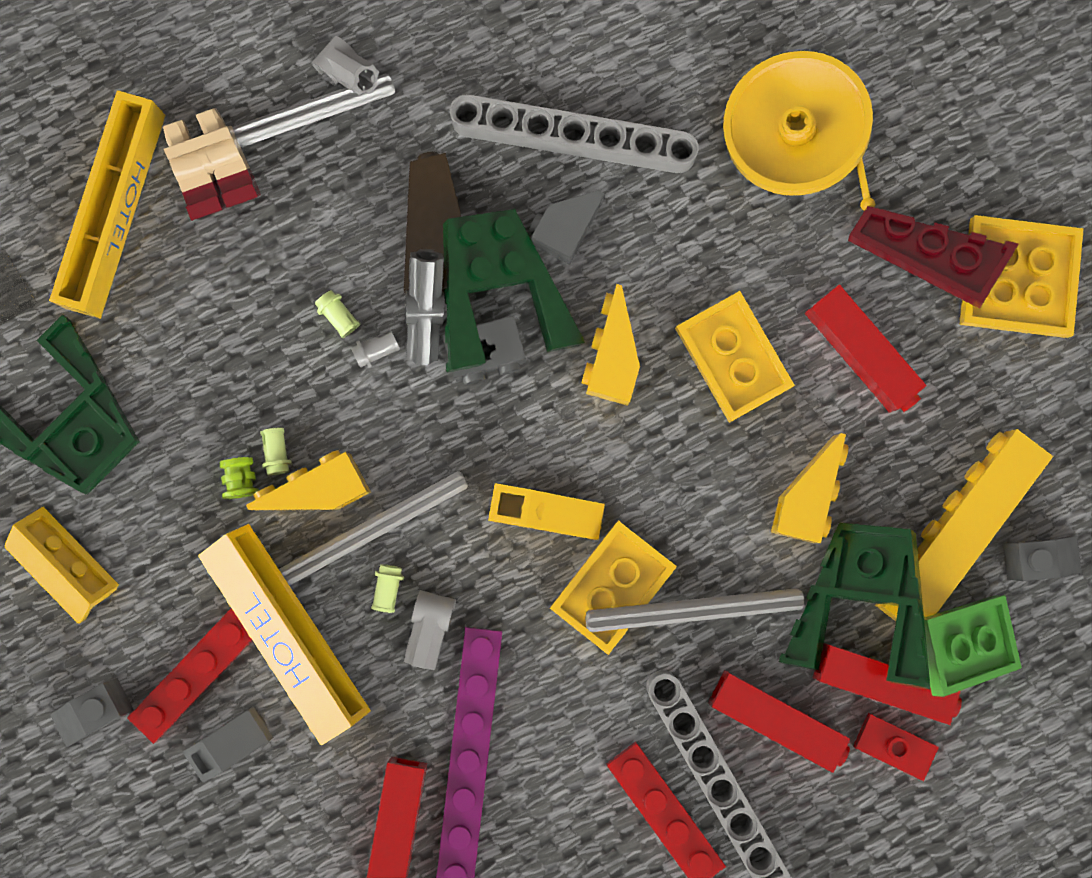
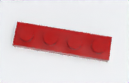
M232 608L127 717L153 744L173 726L253 641Z
M634 742L606 763L609 770L687 878H712L726 867L725 863L637 742Z

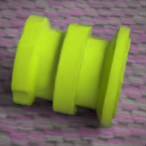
M252 457L231 458L219 462L220 468L224 469L225 474L221 477L222 484L226 485L227 491L222 494L223 499L250 497L259 491V489L253 487L252 481H255L256 477L255 472H251L250 468L254 463Z

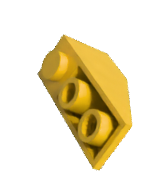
M616 284L614 294L606 293L601 314L608 315L604 329L597 327L591 349L598 350L595 363L587 362L581 383L588 385L586 392L588 395L628 406L640 365L622 285Z
M839 433L832 436L780 495L771 533L811 543H821L822 537L826 538L828 536L832 523V517L828 516L830 502L836 501L840 489V481L836 480L839 466L844 465L848 455V445L844 444L846 434Z
M336 450L320 458L319 462L321 465L309 472L305 467L291 473L286 477L288 483L275 489L274 485H270L253 494L255 500L246 506L248 510L256 511L339 510L371 493L352 455L347 452L341 454L339 450Z
M495 483L488 521L599 540L605 504Z

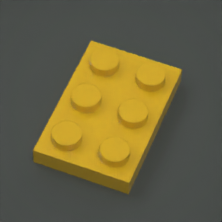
M740 291L686 320L675 328L729 423L795 386Z
M618 520L550 606V609L609 655L629 628L590 632L586 627V612L588 610L648 604L677 566Z

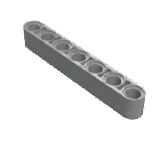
M474 95L458 96L452 101L450 106V116L454 130L459 135L468 138L672 173L688 171L693 166L699 151V144L692 134L673 129ZM465 111H471L476 114V117L470 122H463L458 119L459 115ZM500 117H506L512 121L506 128H498L493 124ZM535 123H541L547 127V131L543 134H534L529 128ZM570 129H576L583 134V137L577 141L567 139L564 134ZM611 135L619 143L613 147H607L601 143L600 139L603 136ZM646 141L653 146L654 150L650 153H643L637 149L636 144ZM676 147L684 148L688 151L689 157L678 159L672 154L671 150Z
M659 670L651 674L646 682L647 694L752 878H792L680 681L666 670ZM663 679L672 681L673 691L668 697L659 698L655 695L654 687L658 681ZM679 713L691 714L692 723L687 729L677 730L673 727V720ZM697 747H709L710 757L706 762L696 763L692 760V754ZM721 779L729 781V789L724 795L715 796L711 794V788L716 781ZM736 814H747L748 821L743 828L734 829L730 827V822ZM764 847L767 849V854L762 861H750V854L755 848Z

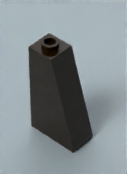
M426 152L419 155L417 160L410 161L404 293L406 290H409L410 252H416L419 249H432L435 252L442 253L444 258L443 223L449 218L462 217L446 153ZM443 262L442 291L444 292L447 288V275Z

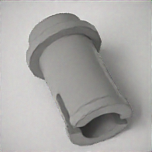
M391 329L363 343L357 341V345L351 348L360 368L365 365L371 367V362L396 350H400Z

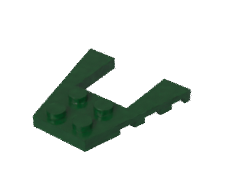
M515 209L449 218L443 223L444 270L446 269L447 288L444 290L445 304H447V325L445 326V344H448L447 373L482 366L486 363L468 293L528 283L547 353L580 346L585 343Z
M62 314L36 341L85 390L35 440L0 405V444L24 460H28L42 468L43 471L73 489L88 495L140 441L71 320Z
M839 522L820 566L823 567L816 584L810 587L806 597L809 599L800 620L796 619L790 633L793 637L785 654L781 653L779 662L789 666L819 670L832 598L898 606L886 681L930 690L916 533L911 529Z

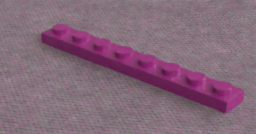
M465 627L436 878H475L503 633L500 630Z

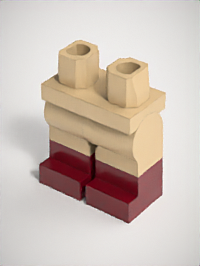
M216 108L196 115L204 135L193 139L184 120L163 126L165 138L169 146L164 151L179 183L191 221L261 195L232 126H226Z

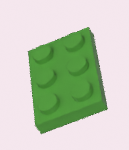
M994 595L924 617L932 696L945 697L1022 668L1005 595Z

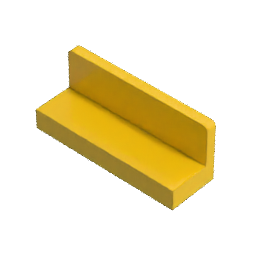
M44 506L13 524L4 545L5 548L78 624L86 620L91 609L110 596L119 586Z

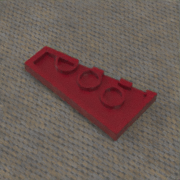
M867 206L848 238L849 242L979 309L1019 245L1010 241L1000 243L988 240L986 235L974 232L968 235L948 230L949 226L934 223L932 226L916 222L914 217Z

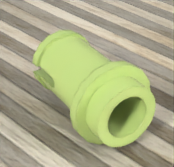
M330 290L315 302V305L318 307L317 313L319 315L324 314L338 331L341 338H345L360 326V322L354 318L340 301L342 296L340 294L335 295Z
M270 428L260 431L266 462L262 464V468L267 470V475L288 473L289 465H292V462L287 460L284 428Z
M380 564L379 571H375V576H378L371 609L388 613L395 612L399 582L404 580V576L401 575L402 568Z

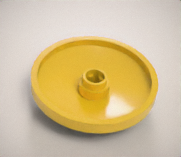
M793 51L779 54L752 68L742 77L732 91L726 105L723 123L727 150L740 173L750 182L764 190L791 196L819 192L841 181L860 162L871 137L873 122L872 104L862 80L849 66L840 60L812 51Z

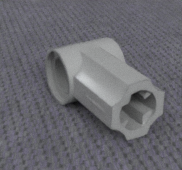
M334 36L311 62L318 73L321 75L325 73L332 79L331 84L336 86L340 83L358 95L363 93L371 94L378 86L377 78L380 72L369 61L357 55L338 36Z
M422 590L419 591L411 622L414 625L405 653V663L423 669H436L445 631L448 632L451 624L450 618L453 609H455L456 599Z

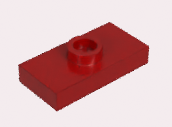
M870 713L867 714L853 745L854 748L922 781L925 780L939 748Z

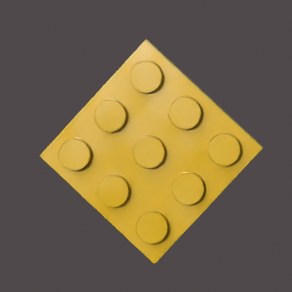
M978 215L970 218L968 235L974 232L986 235L988 240L1000 243L1010 241L1019 245L980 309L962 300L959 325L1062 338L1074 336L1084 228Z

